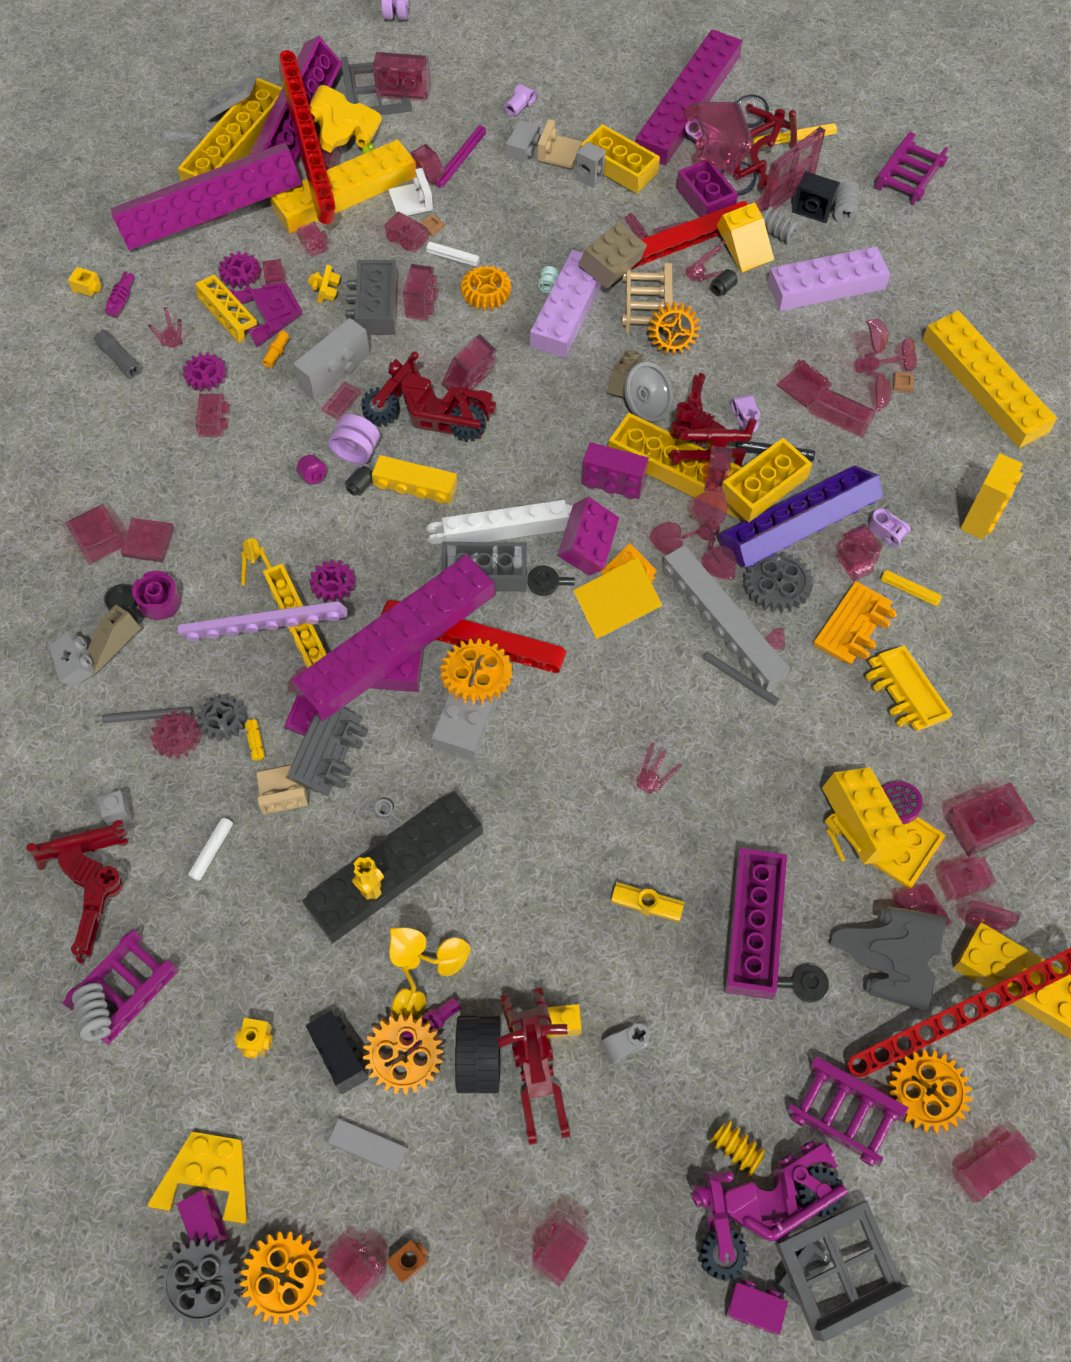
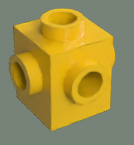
M244 1018L242 1027L237 1030L235 1036L236 1047L240 1052H243L242 1056L256 1059L257 1055L265 1056L266 1050H270L273 1035H270L272 1027L269 1022Z

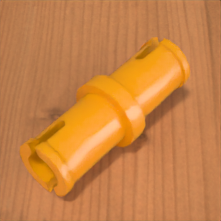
M280 330L274 342L269 344V350L261 361L264 366L273 368L278 356L283 354V348L290 339L287 332Z

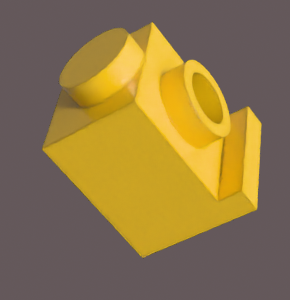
M76 267L68 279L73 293L78 292L92 297L95 292L99 293L101 290V282L96 272Z

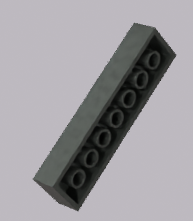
M453 791L361 857H370L384 875V878L380 881L382 894L377 899L367 900L352 882V879L355 877V866L353 863L302 900L305 908L333 944L482 835V824L457 793Z

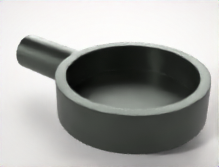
M540 565L529 572L527 584L530 591L534 594L548 596L557 590L558 585L574 586L575 577H559L552 567Z
M118 584L106 592L104 603L109 611L115 605H118L127 611L137 624L143 621L144 618L135 609L137 604L133 598L131 586Z
M805 965L795 972L793 978H778L777 988H792L799 999L808 1003H814L826 995L829 989V980L825 972L819 967Z

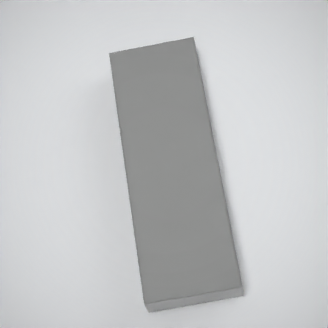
M341 1119L337 1120L328 1140V1144L395 1173H398L408 1150L402 1145Z

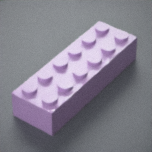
M876 246L771 267L767 283L777 307L781 311L886 289L890 272Z
M572 250L530 331L531 347L562 357L567 356L602 285L578 265L583 255L582 252Z

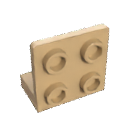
M548 119L538 142V161L572 168L576 159V153L582 142L558 136L557 129H555V121Z
M291 765L257 772L260 794L258 804L263 815L308 806L305 787L286 778Z

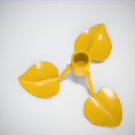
M407 927L390 928V961L395 966L402 967L401 970L405 973L411 986V990L407 988L401 989L393 999L391 1013L395 1019H399L400 1012H403L404 1018H408L410 1012H413V1019L416 1020L425 1010L426 997L421 991H416V985L409 973V969H415L419 965L420 959L432 964H438L437 972L442 976L456 974L468 959L471 950L470 944L461 938H448L437 949L436 955L438 959H432L421 954L426 948V938L420 931Z

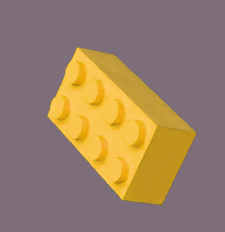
M603 124L580 145L582 148L586 142H589L606 150L604 175L636 194L658 174L660 156Z
M782 438L723 481L720 497L749 523L808 479L812 463L785 438Z
M1001 453L998 454L960 530L982 540L986 533L991 535L1023 475L1022 472H1019L1023 463Z
M871 767L834 772L822 787L839 821L861 848V852H857L863 865L901 858L913 845L912 839Z

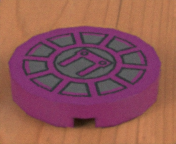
M901 781L891 782L882 787L902 824H908L919 816V813L922 811L923 800L921 793L916 787Z

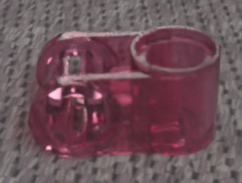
M862 524L844 535L845 542L862 562L867 565H873L878 562L882 544L872 534L868 526Z
M853 539L844 540L841 544V549L837 553V559L846 570L848 576H851V580L857 581L873 573L874 565L858 542Z

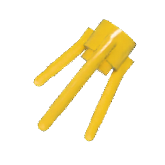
M254 538L246 539L242 543V586L246 584L247 559L253 564L261 556L267 569L272 567L265 555L264 548L260 547L258 540Z
M836 813L830 815L825 820V824L828 827L826 832L830 836L840 860L843 862L845 858L835 834L837 836L844 835L857 852H861V848L841 824Z

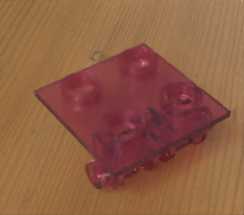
M799 359L795 363L796 368L777 383V386L802 405L808 407L832 384L828 381V377H824L813 366L810 368V365L805 360Z
M927 883L898 893L893 898L896 908L947 916L946 926L952 924Z

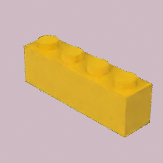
M379 455L372 472L373 485L379 489H391L399 494L407 493L415 495L419 499L427 498L440 504H451L458 486L456 473Z

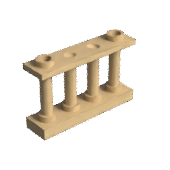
M664 263V271H660V273L631 272L630 268L622 275V282H626V314H622V326H626V333L630 332V324H651L649 319H656V317L631 316V309L659 310L658 306H661L664 310L666 308L665 302H668L670 307H672V263ZM631 280L660 281L663 285H660V287H631ZM631 294L660 295V297H663V300H660V302L631 301ZM673 313L665 316L662 319V321L671 320L673 318Z

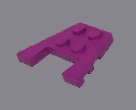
M287 283L262 285V288L258 289L244 287V290L240 291L228 289L241 304L253 300L265 321V324L248 330L256 347L302 315L301 308Z

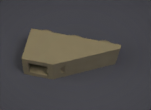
M626 350L611 371L607 393L626 398L624 388L627 374L632 367L642 363L644 355L639 354L636 350Z
M115 605L100 620L87 649L88 655L92 660L94 674L141 629L133 617L118 605Z

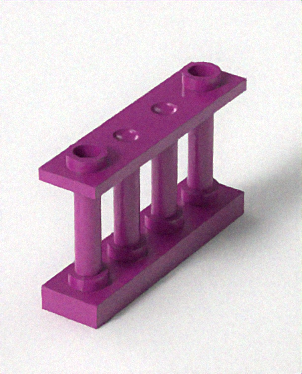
M909 131L878 175L874 189L881 191L884 186L890 185L913 195L910 205L914 206L917 200L921 201L925 188L940 166L944 167L946 164L948 148L945 147L940 155L917 146L914 142L916 134ZM908 152H914L935 162L930 166L908 156ZM900 163L911 165L927 172L925 177H922L900 167ZM898 174L919 183L917 188L893 179L892 175Z
M135 930L125 934L119 941V945L78 987L71 989L67 993L66 999L62 1002L72 1011L74 1009L72 995L77 989L92 983L101 984L105 997L117 1007V1012L109 1018L111 1019V1025L108 1027L111 1030L110 1034L101 1038L107 1045L121 1033L179 972L169 960L159 963L138 944L143 938ZM130 951L153 971V975L147 981L142 982L120 962ZM112 969L135 989V993L128 1000L121 998L103 981Z
M816 1056L811 1064V1071L814 1073L815 1078L799 1108L792 1104L788 1107V1114L791 1115L790 1119L800 1126L808 1125L860 1156L859 1159L865 1164L872 1167L875 1164L880 1167L884 1157L877 1154L893 1121L899 1120L902 1122L909 1107ZM830 1081L837 1085V1092L823 1119L819 1121L807 1113L823 1083ZM851 1093L860 1098V1105L845 1134H842L830 1126L846 1095ZM876 1107L883 1111L882 1114L884 1116L868 1148L854 1141V1138L869 1109Z

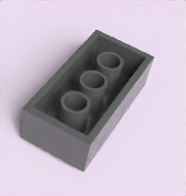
M442 541L441 572L467 554L494 582L495 591L526 592L527 542Z

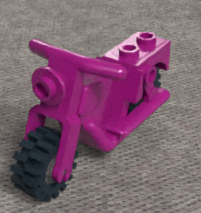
M811 1140L800 1147L801 1152L795 1156L789 1154L779 1160L780 1165L772 1171L775 1188L771 1191L761 1190L756 1187L754 1182L744 1181L722 1189L719 1182H731L734 1175L731 1171H715L714 1169H709L704 1173L706 1186L696 1184L691 1186L693 1192L690 1193V1196L698 1208L702 1206L705 1210L708 1208L707 1221L709 1232L705 1233L706 1237L704 1239L701 1238V1247L697 1249V1252H700L698 1261L702 1263L701 1267L708 1275L719 1280L729 1281L731 1278H738L737 1274H742L744 1272L743 1266L748 1264V1261H745L746 1256L749 1257V1252L745 1250L747 1245L741 1240L742 1237L739 1234L730 1230L728 1217L756 1237L767 1241H775L812 1216L832 1215L835 1213L834 1210L841 1208L839 1203L844 1202L845 1198L843 1196L848 1192L842 1180L837 1178L838 1174L829 1169L838 1166L834 1160L835 1154L827 1144L825 1145L823 1142L814 1143ZM816 1162H819L824 1166L808 1167V1169H806L807 1166L814 1164Z

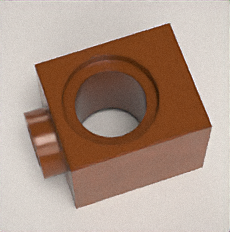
M410 1240L386 1262L401 1283L405 1284L428 1264V1261L425 1259L428 1252L420 1242L414 1244ZM407 1253H414L417 1257L416 1264L411 1268H406L403 1265V1257Z

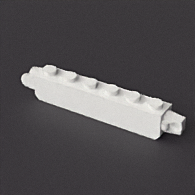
M565 500L444 517L441 522L428 524L426 527L429 533H436L431 534L428 540L431 544H441L442 541L489 542L564 531L572 506L566 504Z

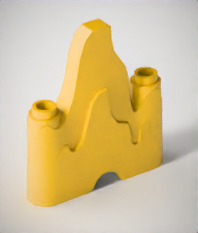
M325 85L317 88L309 104L313 122L318 121L321 127L319 144L322 149L329 153L336 147L345 145L353 135L356 136V143L359 147L364 148L368 146L382 122V117L377 111L361 103L352 104L346 100L345 95Z

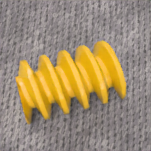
M729 1120L723 1123L708 1144L716 1140L715 1150L724 1147L723 1156L727 1157L733 1154L731 1163L735 1164L741 1161L739 1170L743 1171L749 1168L748 1177H750L764 1159L765 1148L761 1147L756 1151L757 1141L754 1140L748 1144L749 1135L746 1133L739 1137L741 1128L738 1126L731 1130L732 1121Z

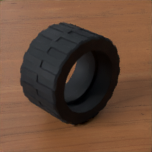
M499 1016L457 1017L455 1039V1087L457 1093L499 1092L500 1048L497 1042V1038L500 1037Z

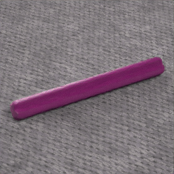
M479 125L437 176L435 179L436 186L439 188L444 187L486 134L485 127Z

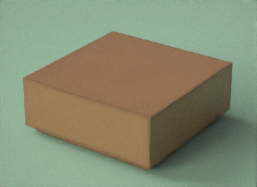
M433 214L419 223V228L431 237L445 227V223Z
M894 372L893 391L912 393L914 390V374Z

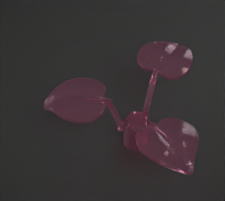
M870 319L866 323L869 327L874 352L857 358L855 367L858 373L867 372V375L877 376L875 380V412L885 408L892 398L889 379H885V375L882 373L874 372L879 368V364L903 360L905 370L913 371L917 366L918 359L915 352V343L912 338H905L903 340V356L881 360L874 355L885 350L884 345L888 343V329L882 320Z
M721 486L703 492L695 499L694 512L698 518L705 519L704 524L696 531L681 536V527L674 522H664L652 530L649 536L650 542L664 555H668L683 546L682 539L699 534L704 540H710L708 548L710 552L702 557L703 567L710 575L719 579L733 580L736 577V558L733 551L729 547L722 545L715 547L713 550V544L716 541L714 536L719 533L720 524L727 515V501Z

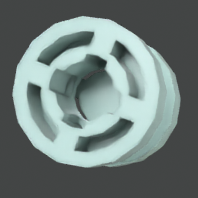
M546 266L541 270V278L538 282L539 290L546 293L551 292L560 274L556 268Z

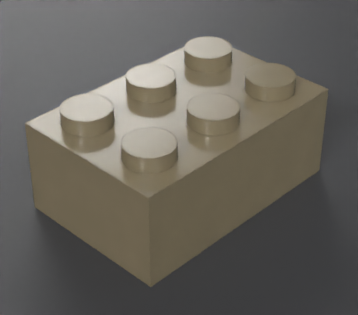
M618 221L584 250L578 265L604 287L608 288L640 261L647 245Z

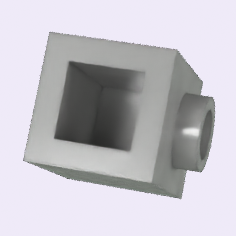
M121 790L109 791L103 796L98 797L101 815L107 825H112L117 820H122L123 823L131 820L128 801Z

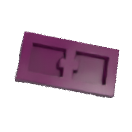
M201 1190L177 1203L189 1240L196 1236L200 1243L201 1239L207 1236L208 1244H211L215 1238H218L217 1246L229 1240L212 1191Z

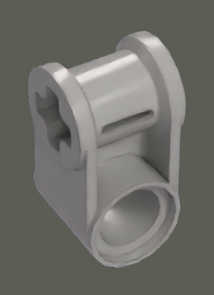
M634 1024L621 1032L608 1036L601 1043L614 1065L621 1062V1059L624 1060L646 1047L649 1042L650 1032L645 1025ZM636 1031L638 1034H644L642 1042L638 1039L633 1040Z

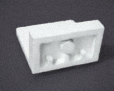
M422 168L415 169L416 177L413 178L414 184L389 189L397 217L433 210L432 193Z

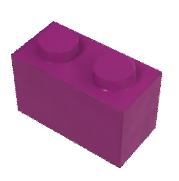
M741 1280V1283H734L725 1316L771 1334L780 1335L788 1301L781 1299L782 1294L767 1289L766 1293L756 1290L757 1285L746 1280Z

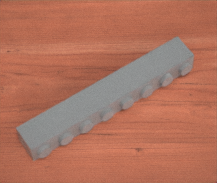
M683 545L666 555L662 567L667 577L671 576L675 581L677 589L686 594L691 606L697 607L701 612L702 619L712 625L716 636L723 638L727 643L728 650L732 654H736L740 659L742 667L745 670L749 669L754 675L755 682L768 690L787 678L790 669L689 549Z

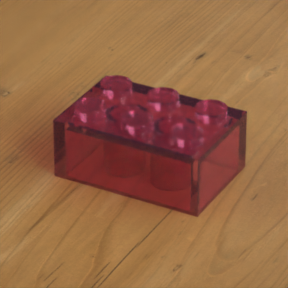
M376 52L372 67L377 96L428 100L431 87L428 56Z
M479 334L452 359L441 385L448 391L452 386L466 387L473 390L472 387L475 384L480 385L485 380V375L489 372L490 366L495 361L493 357L497 350Z
M1011 782L952 807L944 817L968 857L1028 831L1036 822Z

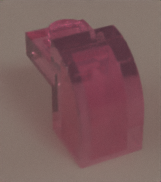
M315 221L297 229L296 234L309 256L328 249L325 243L328 237L325 231L320 232Z

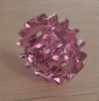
M174 711L171 712V717H167L164 714L163 721L156 720L158 727L151 728L154 733L150 736L153 747L161 756L165 754L168 759L172 755L179 759L182 753L188 756L187 750L191 749L194 751L195 747L193 744L200 742L197 736L201 735L196 720L193 721L190 714L185 716L182 711L179 713V716H176Z

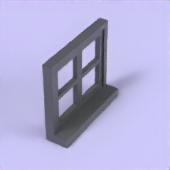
M347 56L340 57L348 102L357 104L359 103V94L377 92L379 106H371L369 108L377 111L380 115L412 112L403 58L349 65ZM396 70L397 83L379 85L377 72ZM374 73L375 85L356 87L354 74ZM400 91L402 103L382 105L380 92Z
M862 1201L775 1243L815 1340L826 1342L914 1297L911 1286L903 1284L868 1201ZM860 1221L871 1249L844 1262L832 1233ZM823 1238L834 1267L806 1280L795 1251ZM874 1255L886 1283L858 1296L847 1268ZM837 1273L849 1302L820 1315L809 1286Z

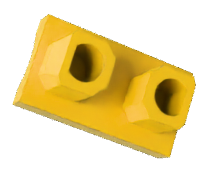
M328 264L326 265L323 277L320 276L319 272L308 277V284L312 286L313 290L320 288L316 301L318 303H322L323 299L334 301L337 289L327 285L337 287L340 275L331 272L332 266Z

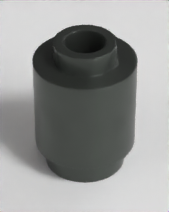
M725 269L710 284L712 293L716 296L725 295L738 283L737 274L730 269Z
M366 466L357 468L345 481L346 490L353 496H360L373 482L372 471Z

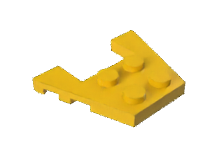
M191 1132L147 1207L172 1211L179 1184L229 1192L223 1220L247 1225L242 1141Z

